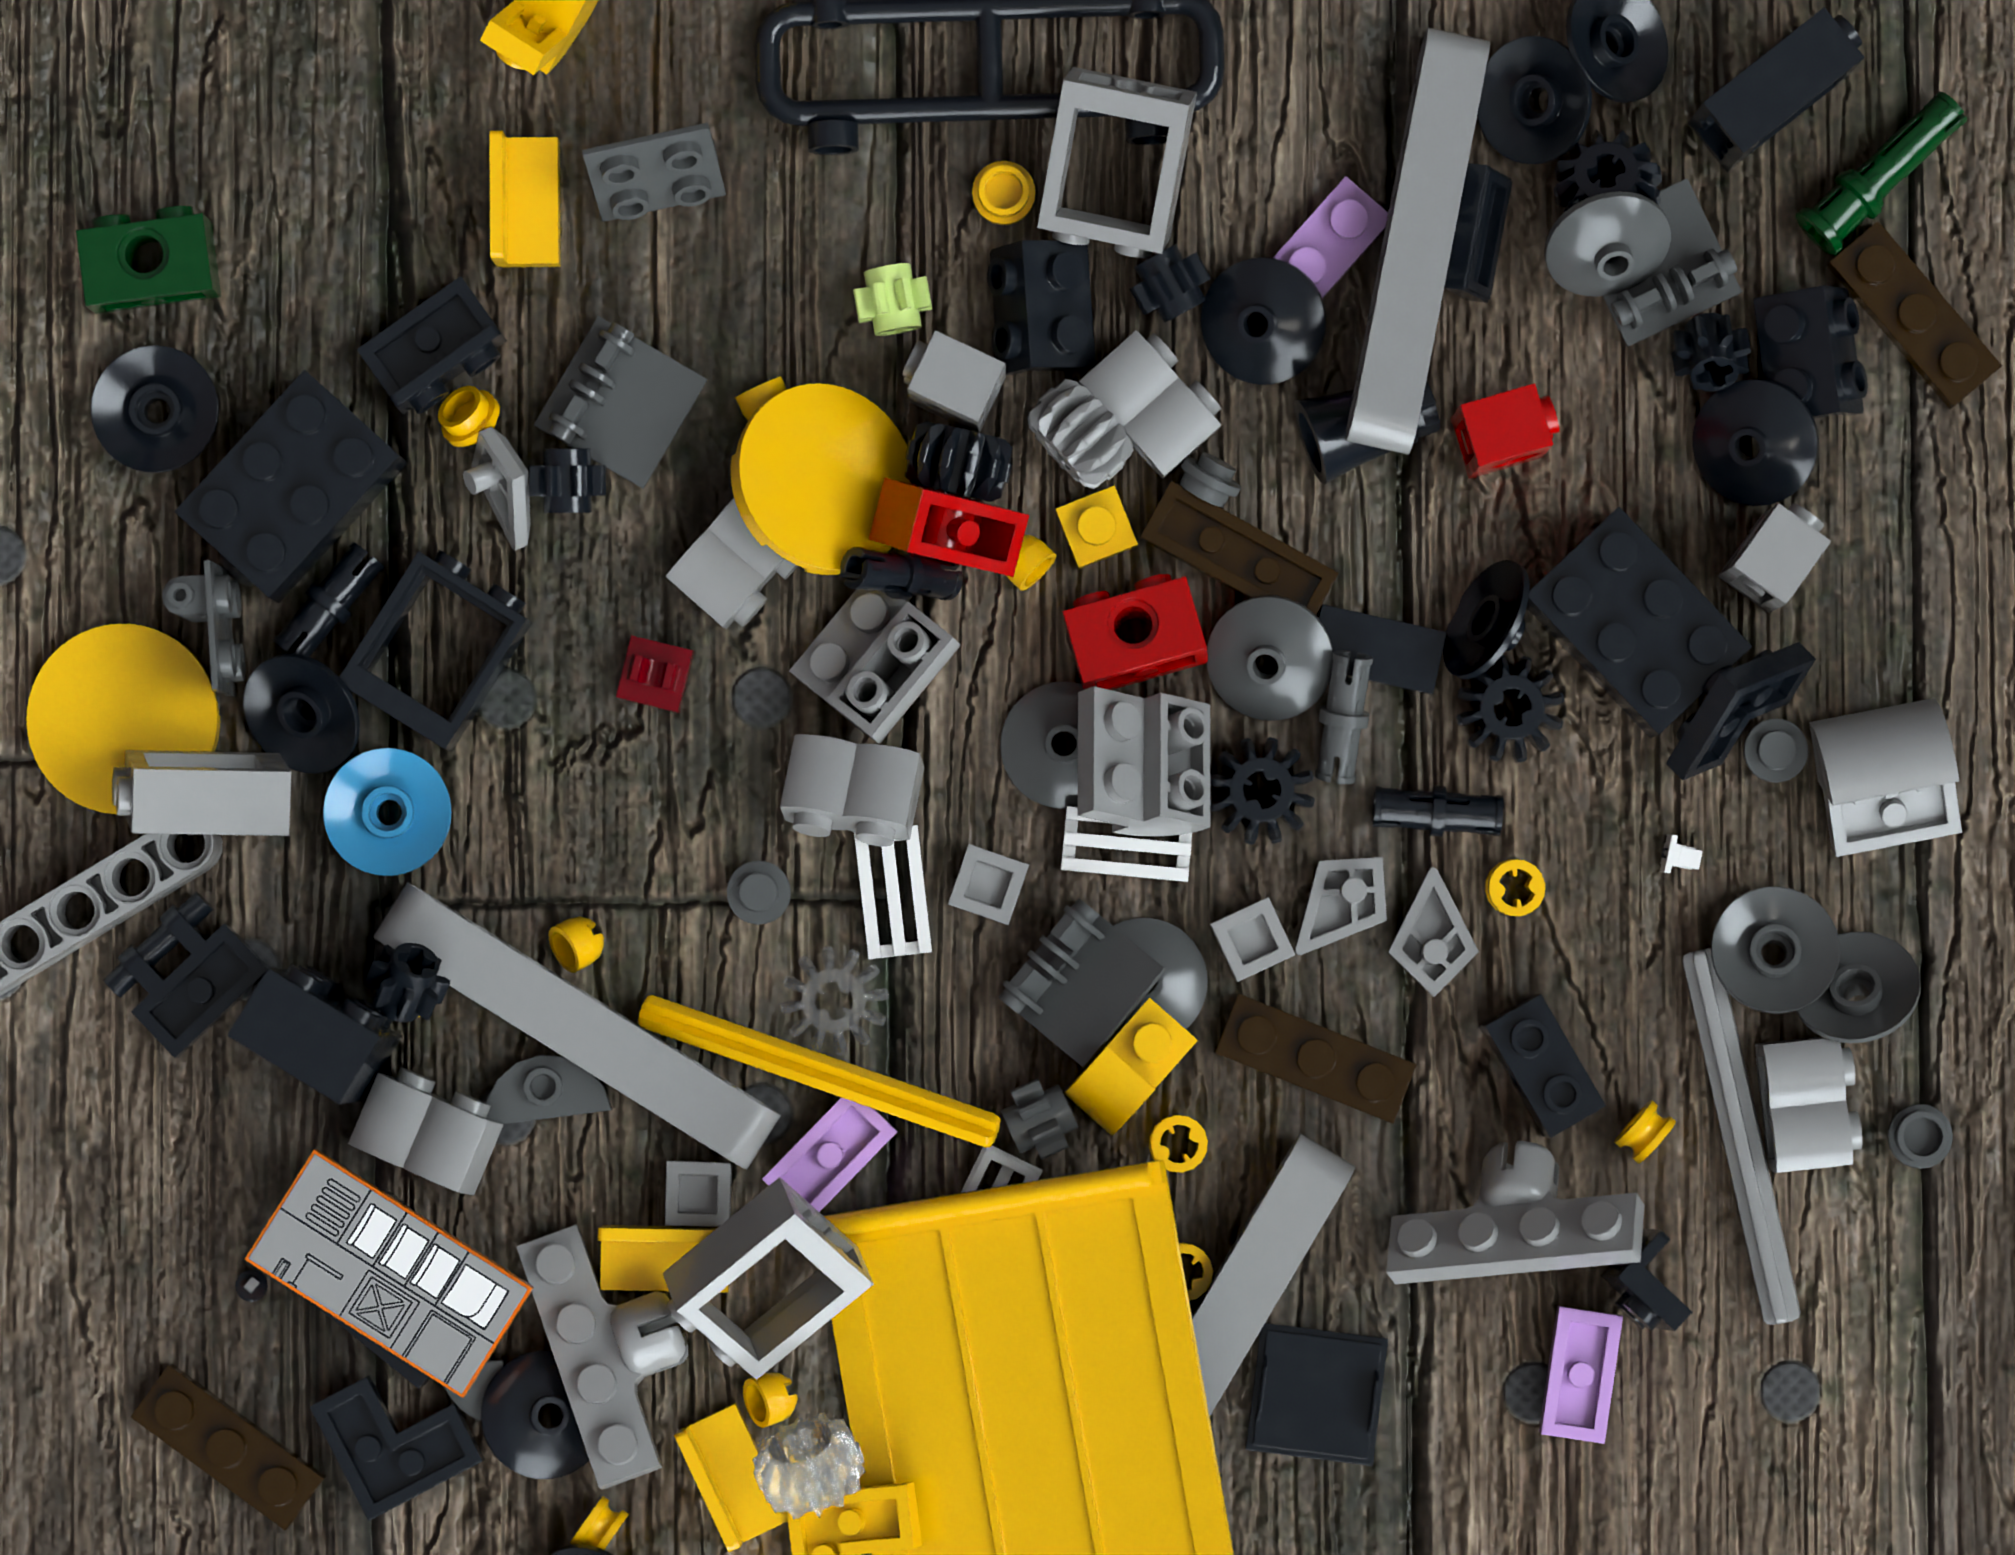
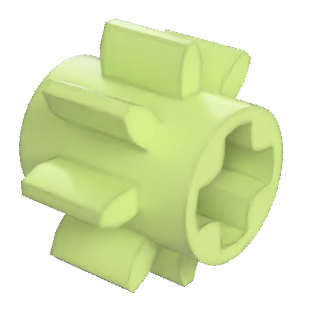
M910 263L885 265L864 272L866 287L853 290L859 323L872 321L875 336L901 334L922 327L919 312L932 310L927 276L913 279Z

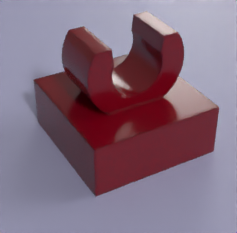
M631 635L616 698L679 713L694 651Z

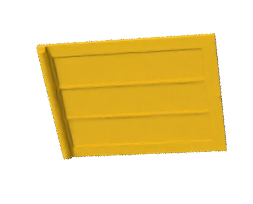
M1164 1160L824 1215L828 1221L859 1248L874 1285L831 1319L860 1487L914 1482L922 1546L913 1550L872 1553V1555H1234Z

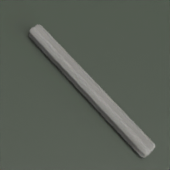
M1711 948L1689 952L1683 956L1682 962L1762 1318L1769 1325L1787 1323L1799 1318L1801 1311L1730 996L1715 973L1711 958Z

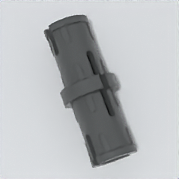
M1347 650L1332 652L1333 662L1327 705L1320 707L1318 721L1324 724L1318 765L1314 776L1319 780L1331 782L1335 757H1339L1340 765L1337 784H1353L1356 781L1355 770L1361 729L1368 728L1370 715L1364 711L1370 668L1374 658L1368 654L1357 652L1353 676L1349 678L1348 668L1351 651Z

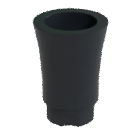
M1427 380L1413 444L1418 442L1419 437L1436 433L1441 429L1436 401ZM1354 389L1327 396L1295 400L1294 412L1300 438L1311 467L1323 485L1355 467L1392 452L1345 441Z

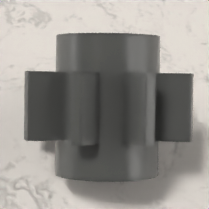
M1037 1078L1010 1090L1015 1104L1000 1111L1020 1154L1036 1147L1042 1160L1069 1148L1063 1134L1079 1127L1059 1084L1043 1091Z

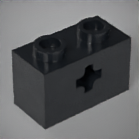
M1533 994L1479 1026L1543 1137L1552 1138L1606 1106L1541 994Z

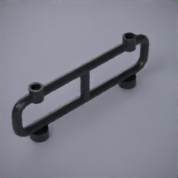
M1209 0L795 1L782 4L768 13L757 29L755 40V82L759 100L770 115L786 124L808 126V151L810 153L843 155L859 150L858 124L1057 118L1061 93H1003L1001 20L1128 16L1133 19H1156L1165 15H1186L1193 19L1197 25L1199 37V77L1193 85L1183 88L1197 92L1194 111L1200 110L1213 101L1222 87L1225 72L1224 31L1220 14ZM976 21L978 95L798 101L789 98L782 90L780 42L783 34L790 28L812 26L818 29H839L856 24ZM1079 109L1077 118L1112 117V115ZM1125 118L1127 143L1134 145L1166 144L1169 127Z

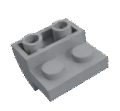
M856 589L789 672L864 734L880 744L961 645L954 637L908 601L892 599L885 592L878 590Z
M1095 686L1078 692L1077 816L1112 823V833L1132 836H1173L1210 828V704L1161 692L1147 698Z
M1935 698L1809 722L1817 779L1823 789L1831 849L1836 857L1962 833L1955 782H1959L1957 763L1944 714Z

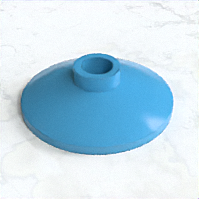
M396 748L370 750L349 760L333 777L327 789L323 806L325 829L331 844L339 855L355 868L380 876L405 874L426 864L443 845L450 829L452 817L450 795L444 780L436 769L423 758ZM387 801H396L402 810L400 820L393 825H386L379 818V809Z

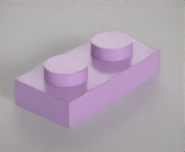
M1345 176L1273 258L1286 261L1302 270L1313 281L1323 299L1385 230L1388 212Z
M841 1097L762 1180L769 1186L779 1177L782 1178L820 1212L898 1131L876 1109Z
M1557 1305L1539 1426L1540 1434L1605 1444L1623 1321L1622 1315Z

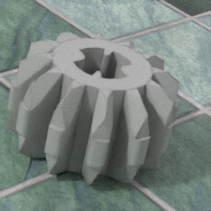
M1065 379L1055 388L1051 387L1038 399L1037 405L1029 412L1027 417L1030 430L1035 434V439L1047 450V454L1052 456L1060 467L1065 469L1075 481L1080 482L1085 487L1095 489L1105 480L1109 481L1123 468L1124 462L1134 451L1132 440L1126 434V429L1115 419L1114 414L1102 404L1099 398L1094 397L1085 386H1081L1077 381Z

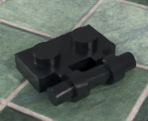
M197 891L179 908L173 904L159 917L162 924L138 947L131 944L117 957L120 964L103 979L106 985L120 998L137 982L141 984L149 995L131 1012L174 1058H179L263 978L269 968L229 924L224 923L208 939L199 931L196 926L214 909ZM180 942L191 955L165 979L155 965Z

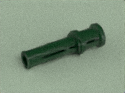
M1942 91L1937 92L1922 110L1906 122L1865 163L1856 170L1848 169L1847 171H1841L1835 177V187L1811 209L1803 207L1796 213V220L1805 234L1827 254L1835 256L1840 252L1843 247L1841 241L1865 218L1875 219L1881 213V208L1884 206L1882 199L1933 153L1948 136H1951L1960 126L1967 122V117L1963 114L1962 108L1946 93Z

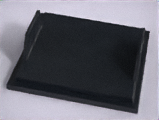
M1265 1323L1260 1331L1246 1450L1373 1466L1388 1338Z

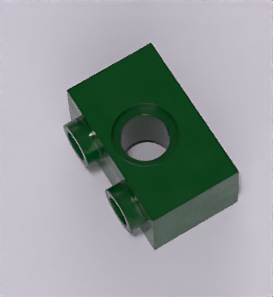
M192 206L161 208L155 211V220L131 223L130 215L127 214L106 215L92 219L93 228L76 230L85 306L95 314L221 297L212 222L203 213L194 214ZM148 242L161 244L163 259L159 267L149 273L136 272L133 265V257L136 250Z

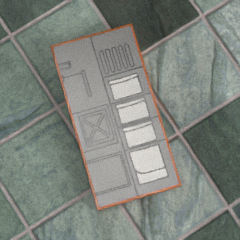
M314 1149L244 1259L462 1398L467 1395L534 1288L526 1281L317 1149Z

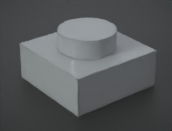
M969 844L948 905L1009 925L1029 864Z
M1269 897L1210 924L1236 982L1295 956L1294 950Z
M667 1161L665 1225L719 1227L731 1217L732 1162Z

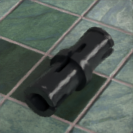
M352 542L348 551L334 566L319 586L313 583L305 594L310 598L272 641L284 651H288L301 633L304 632L305 637L290 654L310 657L338 621L342 624L347 622L352 616L348 609L385 567L376 558L369 557L354 576L352 574L353 570L368 552L355 542Z
M854 547L845 553L840 566L841 577H854L847 578L843 582L848 588L878 590L885 592L892 599L909 600L916 595L940 600H952L960 592L963 583L962 571L955 572L959 564L939 559L923 558L918 554L900 549H894L891 552L885 553Z
M1375 786L1372 827H1401L1429 830V836L1443 837L1444 831L1500 836L1503 822L1504 798L1503 795H1469L1447 792L1445 786H1433L1432 791L1399 790Z

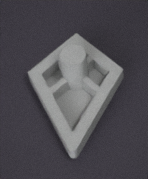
M489 427L479 432L472 466L463 472V479L470 493L484 492L511 548L516 551L528 545L531 526L528 470L506 437L493 427Z
M1383 857L1318 861L1295 947L1297 955H1303L1387 921Z
M1433 867L1428 870L1388 953L1432 997H1435L1479 951L1438 870Z

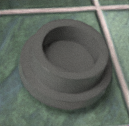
M1203 452L1199 460L1186 457L1181 465L1185 473L1179 482L1180 486L1212 505L1223 508L1229 496L1237 497L1241 490V486L1232 479L1236 469L1209 453Z
M1765 720L1754 726L1748 733L1743 746L1744 760L1749 770L1759 779L1771 783L1784 782L1795 777L1805 766L1808 757L1807 740L1802 731L1795 724L1787 720Z
M751 861L743 864L732 874L727 886V899L730 908L736 916L751 924L762 925L775 921L786 911L791 898V887L785 873L776 865L766 861Z
M1915 1104L1903 1108L1893 1117L1888 1127L1887 1140L1892 1154L1901 1163L1913 1168H1929L1938 1164L1947 1156L1952 1145L1953 1133L1948 1119L1941 1111L1929 1105Z

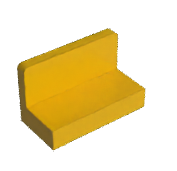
M503 130L490 131V257L497 267H561L560 140L558 137L507 138Z
M602 1225L598 1227V1241H601L600 1290L669 1291L662 1273L718 1227ZM729 1285L720 1293H728Z
M737 1403L679 1429L674 1434L728 1552L741 1547L743 1542L788 1522L785 1505Z

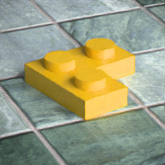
M914 1482L801 1492L785 1496L792 1555H861L913 1550L922 1546Z

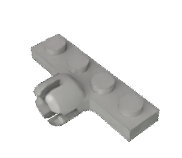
M1517 1141L1514 1165L1506 1163L1508 1144L1506 1142L1499 1143L1489 1150L1482 1161L1480 1196L1473 1206L1459 1210L1391 1217L1386 1273L1394 1284L1641 1262L1645 1205L1637 1192L1563 1200L1557 1199L1560 1166L1547 1148L1537 1143Z
M577 1224L516 1246L528 1283L534 1287L532 1294L598 1487L604 1490L663 1468L638 1398L637 1385L647 1376L684 1363L688 1357V1342L685 1333L681 1332L679 1326H673L678 1322L667 1307V1302L670 1299L665 1293L655 1291L619 1305L608 1304L600 1290V1285L581 1230Z

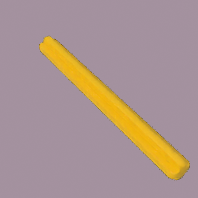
M655 995L647 996L641 1006L638 1025L660 1035L985 1148L992 1146L999 1132L1001 1118L995 1113Z

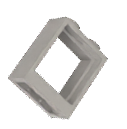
M1072 67L1063 79L1037 228L1053 231L1052 238L1067 244L1087 245L1090 239L1115 244L1114 250L1117 253L1129 257L1149 258L1152 252L1162 254L1171 237L1197 92ZM1079 109L1169 127L1151 225L1061 207Z
M125 750V767H113L112 803L116 805L117 815L125 816L131 833L289 836L291 770L280 753Z
M780 1177L662 1273L672 1298L667 1302V1307L674 1319L690 1333L698 1329L707 1337L710 1347L723 1363L729 1367L738 1363L756 1380L874 1285L859 1248ZM786 1239L819 1270L743 1331L709 1301Z

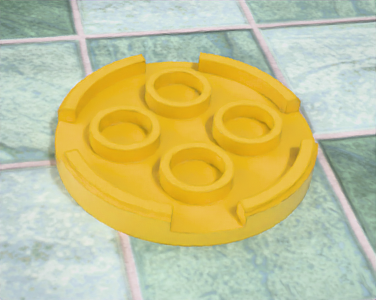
M822 383L799 385L787 389L761 405L752 414V417L742 431L736 453L732 455L731 484L736 506L746 527L762 547L765 545L769 546L784 559L803 567L804 572L819 575H839L842 558L849 549L859 547L887 553L892 548L891 546L869 540L884 478L912 484L904 476L907 461L905 459L907 444L898 428L885 412L869 399L852 390Z
M103 625L84 631L69 639L44 663L33 683L28 699L26 714L27 735L31 751L40 770L59 792L73 802L91 810L117 815L116 805L112 803L113 767H125V750L215 752L219 739L221 716L219 715L216 693L212 690L211 679L205 670L206 668L196 655L181 642L170 635L142 625Z

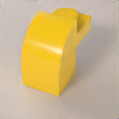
M514 0L489 21L480 41L494 49L497 56L513 68L526 70L532 75L539 70L548 74L568 51L599 0Z
M1149 997L1108 1045L1099 1052L1090 1065L1075 1079L1064 1094L1106 1132L1113 1136L1155 1091V1088L1198 1040Z

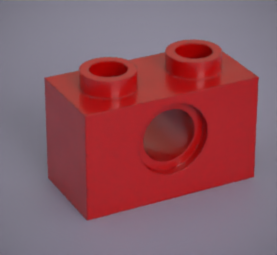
M1535 383L1462 404L1451 417L1468 479L1542 458L1554 445L1552 441L1553 434L1560 431L1556 411L1550 396L1547 395L1539 398Z
M885 477L869 540L906 552L1014 577L1030 515L991 503Z
M1170 574L1150 576L1135 583V591L1110 597L1108 591L1090 593L1074 600V608L1063 611L1065 628L1083 690L1093 686L1114 690L1208 662L1206 642L1186 576L1172 580ZM1135 618L1148 623L1152 628L1151 633L1140 643H1126L1116 635L1118 627L1126 620Z

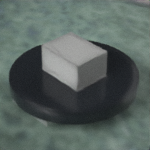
M247 1270L241 1273L235 1284L238 1296L247 1302H255L263 1298L268 1287L265 1276L256 1270Z

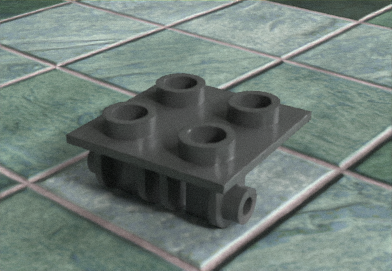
M708 123L582 150L602 222L614 219H637L647 212L678 205L687 207L697 206L710 198L726 195L715 142L712 140Z
M1687 178L1660 191L1661 202L1659 206L1665 213L1671 230L1670 247L1661 265L1651 276L1631 289L1603 296L1627 347L1742 293L1733 274L1738 271L1736 263L1728 249H1721Z
M597 316L534 426L572 448H591L592 460L601 465H606V468L644 489L708 379L637 339L632 332L615 322L610 323Z
M204 560V575L179 576L171 579L163 589L162 599L165 607L170 612L191 622H208L212 690L229 697H237L236 682L245 681L246 677L244 648L242 643L234 644L231 619L241 617L240 586L238 580H230L227 569L211 560Z
M1078 899L1072 907L1065 906L1063 909L1066 912L1065 915L1052 929L1049 936L1046 938L1042 935L1039 938L1042 944L1035 953L1031 949L1029 950L1027 955L1030 959L1021 967L1010 982L1007 979L1003 982L1002 985L1006 988L1000 994L999 999L1086 1069L1167 969L1085 902Z

